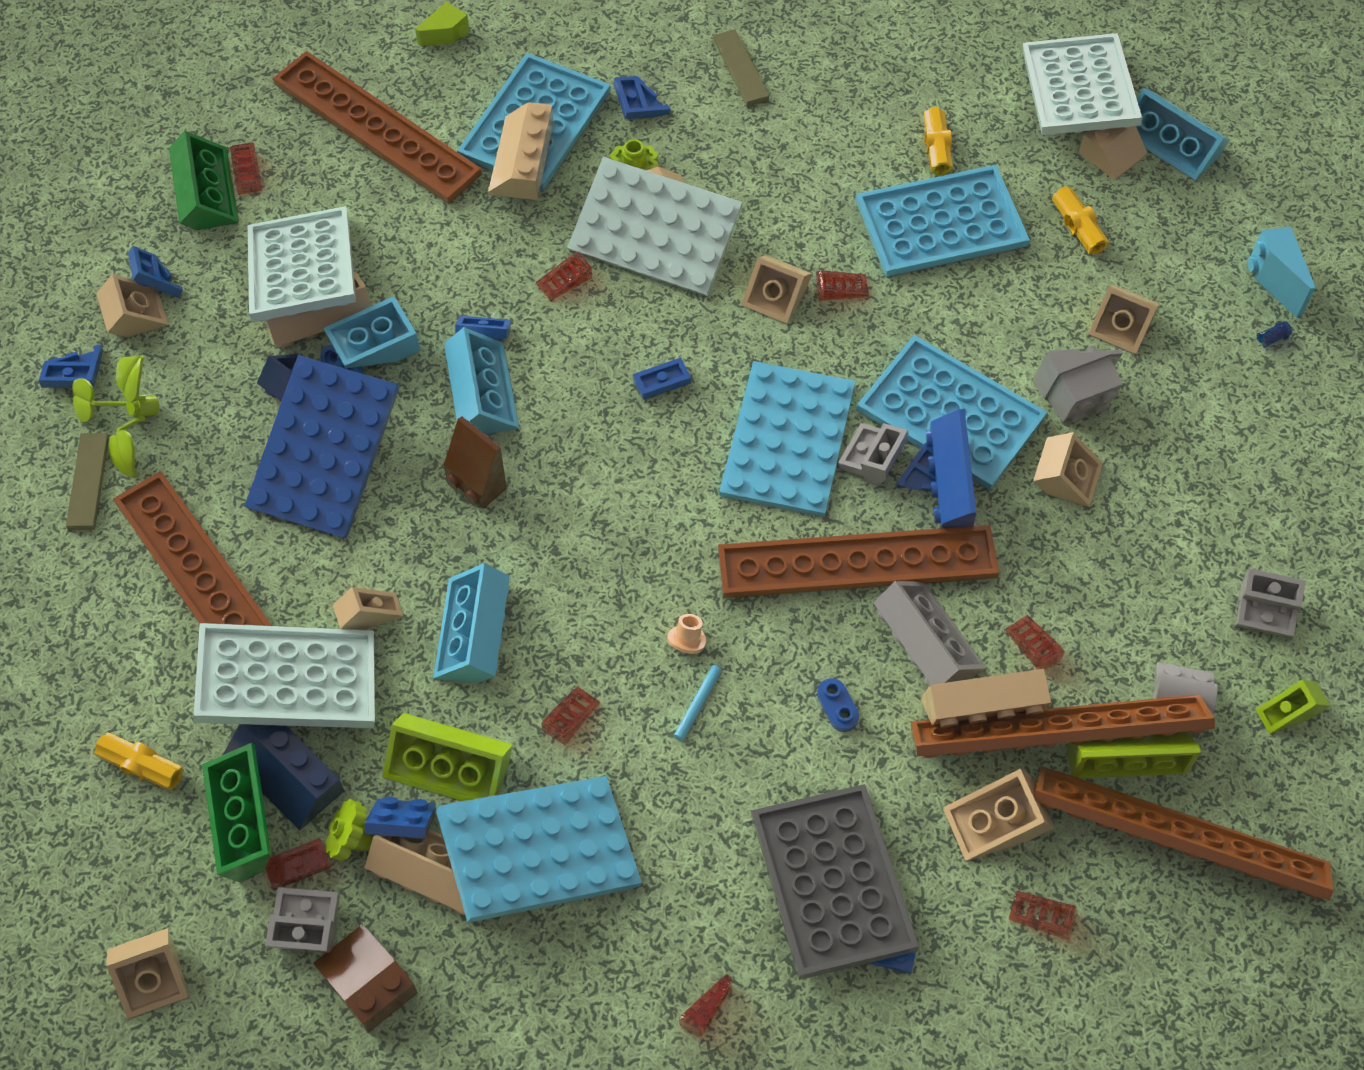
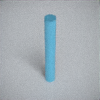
M712 665L673 736L674 738L682 742L685 740L722 672L720 667Z

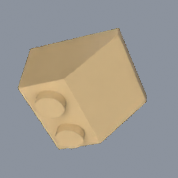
M1136 126L1090 130L1083 135L1079 149L1081 155L1114 180L1148 154Z
M767 255L758 257L741 305L788 324L806 292L812 273Z
M112 274L96 293L107 333L130 337L168 325L157 289L149 286L143 287L133 279Z
M1112 284L1108 287L1088 334L1136 354L1151 326L1160 303Z
M1073 432L1048 437L1033 481L1048 495L1090 507L1103 463Z
M168 928L107 950L106 966L127 1019L189 997L177 950Z

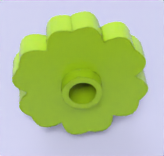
M637 139L628 140L624 146H616L610 154V159L643 170L658 167V153L652 146H644Z
M349 799L343 802L340 811L335 812L329 825V835L325 841L326 853L330 854V858L343 861L349 858L351 850H370L375 835L365 834L366 807L362 806L360 802Z

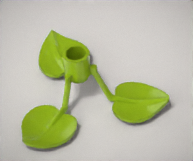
M142 355L122 357L117 363V385L119 389L123 390V396L127 401H94L93 386L88 380L83 378L76 379L72 385L74 393L73 407L81 422H89L92 419L93 406H126L128 414L136 418L117 428V435H112L109 439L110 459L114 466L128 477H137L134 468V442L126 429L139 422H145V417L158 415L160 409L158 398L155 395H139L144 359Z

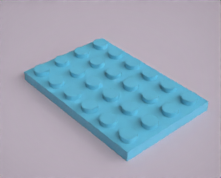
M526 53L457 152L472 163L493 171L505 117L528 102L550 104L553 110L554 126L540 190L544 191L610 93L611 85Z
M997 165L856 194L855 201L886 277L1027 247L1029 245L1030 239Z
M913 335L860 400L856 411L881 426L885 423L908 430L909 438L907 441L920 449L926 443L925 431H930L931 421L958 409H965L972 479L990 491L1047 416V411L916 335Z
M753 361L719 496L825 517L855 381Z
M607 776L440 805L436 810L467 923L630 890L639 887L642 883Z

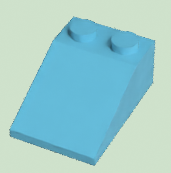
M1291 227L1262 230L1254 244L1253 252L1248 258V269L1254 273L1256 280L1295 317H1302L1316 287Z
M394 296L323 328L346 369L398 362L420 351L417 333Z

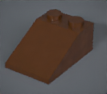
M461 416L457 420L444 462L445 480L451 488L462 490L465 498L472 505L478 504L485 509L507 489L501 447Z
M363 924L336 944L329 953H325L313 962L367 1033L418 994L411 979Z

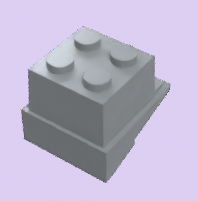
M1091 346L1085 350L1086 352H1080L1079 349L1052 350L1047 352L1033 377V381L1042 397L1048 399L1062 422L1072 420L1073 423L1085 418L1089 412L1095 411L1098 414L1110 407L1109 404L1117 397V392L1123 385L1115 368L1123 354L1121 349L1097 351L1095 346Z

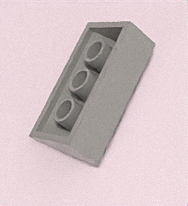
M895 581L873 602L878 609L879 617L888 623L894 632L893 636L896 641L905 647L911 662L919 667L924 674L928 686L968 680L987 669L925 583Z

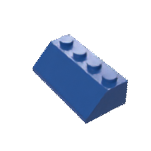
M958 409L931 421L930 431H925L926 446L932 447V456H928L929 473L934 472L935 482H931L932 498H937L938 507H933L934 523H940V528L974 526L976 517L965 409Z

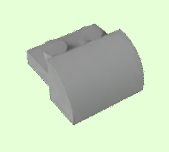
M861 423L838 462L839 469L864 476V481L870 484L883 483L909 438L908 430L883 423L881 428Z
M1249 568L1242 581L1238 596L1239 606L1235 626L1289 639L1293 638L1298 610L1302 606L1306 580Z
M1157 662L1152 699L1200 694L1214 715L1218 684L1214 683V673Z
M278 887L274 913L270 915L265 946L267 948L329 953L335 941L340 894L338 892Z

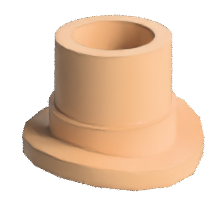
M693 614L682 615L677 626L669 631L667 635L668 643L683 653L698 654L702 652L706 646V636L702 631V620Z

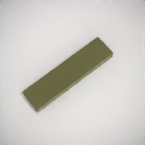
M736 29L713 35V40L746 107L769 101V95Z
M80 433L66 520V528L68 530H95L109 443L107 433Z

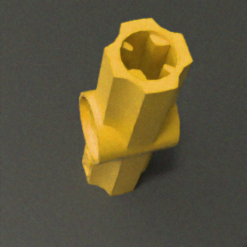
M931 107L929 110L924 111L923 116L925 126L924 144H927V151L925 152L929 154L931 173H934L936 176H942L952 172L951 131L947 130L945 111L941 110L940 107Z
M1068 186L1060 188L1058 192L1053 194L1052 201L1063 215L1065 227L1068 226L1072 232L1070 234H1076L1089 254L1094 255L1102 252L1108 246L1109 241L1097 225L1094 210L1090 206L1085 207L1073 189Z
M108 732L105 735H101L96 743L94 751L96 757L119 767L127 775L131 773L138 776L139 781L145 779L171 791L176 788L182 779L184 772L182 766L158 756L153 749L142 743L136 742L132 744Z

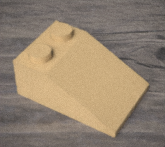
M1019 769L943 807L965 861L1032 840L1055 828L1047 809L1042 807L1034 797L1035 783L1030 774Z

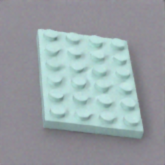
M1118 33L1023 43V55L1042 135L1141 126L1142 116Z
M603 157L567 248L570 251L708 297L741 213L743 203Z
M346 206L248 225L249 315L252 322L267 321L272 318L293 316L297 313L319 311L323 308L338 305L345 306L356 302L349 215Z
M200 623L193 723L374 728V631Z

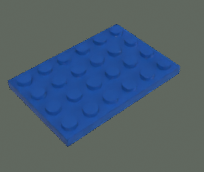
M298 355L244 507L346 539L400 386Z

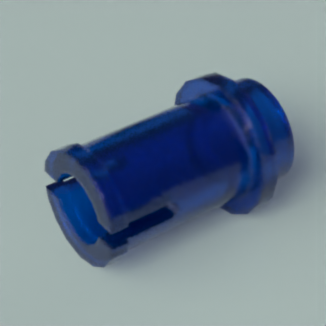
M1278 321L1275 323V326L1257 333V340L1259 343L1265 342L1262 346L1266 348L1281 339H1289L1290 335H1292V328L1287 321Z

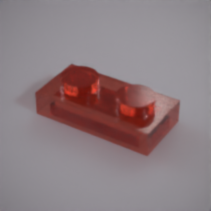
M318 838L270 857L266 871L271 886L275 891L278 887H285L330 869L331 865L322 840Z

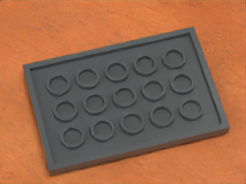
M865 784L751 810V817L799 980L918 951L919 945Z

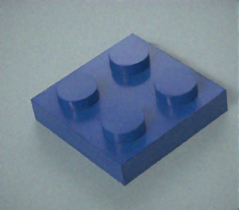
M395 797L377 799L365 822V834L425 839L435 817L436 803H428L424 799L402 801Z

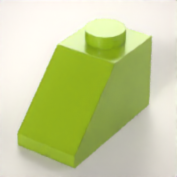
M445 2L415 28L418 45L455 43L459 38H464L469 31L468 15L450 3Z
M1302 679L1255 710L1269 734L1307 721L1331 707L1316 681Z

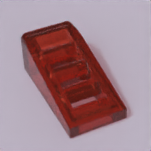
M251 142L230 146L238 195L263 191L255 144ZM250 180H255V181H256V182H250V183L241 184V182H244V181H250Z
M576 252L536 281V284L551 301L592 279V268L581 253ZM567 272H570L572 276L569 277ZM559 276L564 281L562 284L557 279ZM551 281L556 288L553 290L548 282Z
M816 271L815 281L819 301L869 297L866 274ZM860 281L861 289H856L855 282ZM845 282H850V288H846ZM836 283H840L841 287H836Z
M1028 615L1005 629L1037 670H1045L1061 660L1065 653L1063 648ZM1025 625L1030 628L1022 634L1017 632V630ZM1034 633L1036 637L1027 642L1025 638ZM1041 641L1042 645L1035 649L1033 645ZM1047 649L1049 652L1042 656L1040 653Z
M577 686L542 721V730L565 746L597 708L600 701ZM579 696L588 702L589 705L587 707L583 706L575 700L576 697ZM570 705H573L574 707L579 709L581 713L577 714L568 707ZM565 712L566 714L574 718V720L571 722L570 720L562 716V714ZM559 720L567 727L563 729L556 724V721Z
M1017 891L1009 920L1070 941L1078 913L1074 905ZM1024 901L1030 903L1026 916L1020 915ZM1036 905L1042 907L1038 919L1033 918ZM1048 910L1054 911L1051 923L1045 922ZM1060 914L1066 915L1063 926L1057 925Z
M726 974L681 1015L679 1025L697 1037H702L731 990L732 977Z

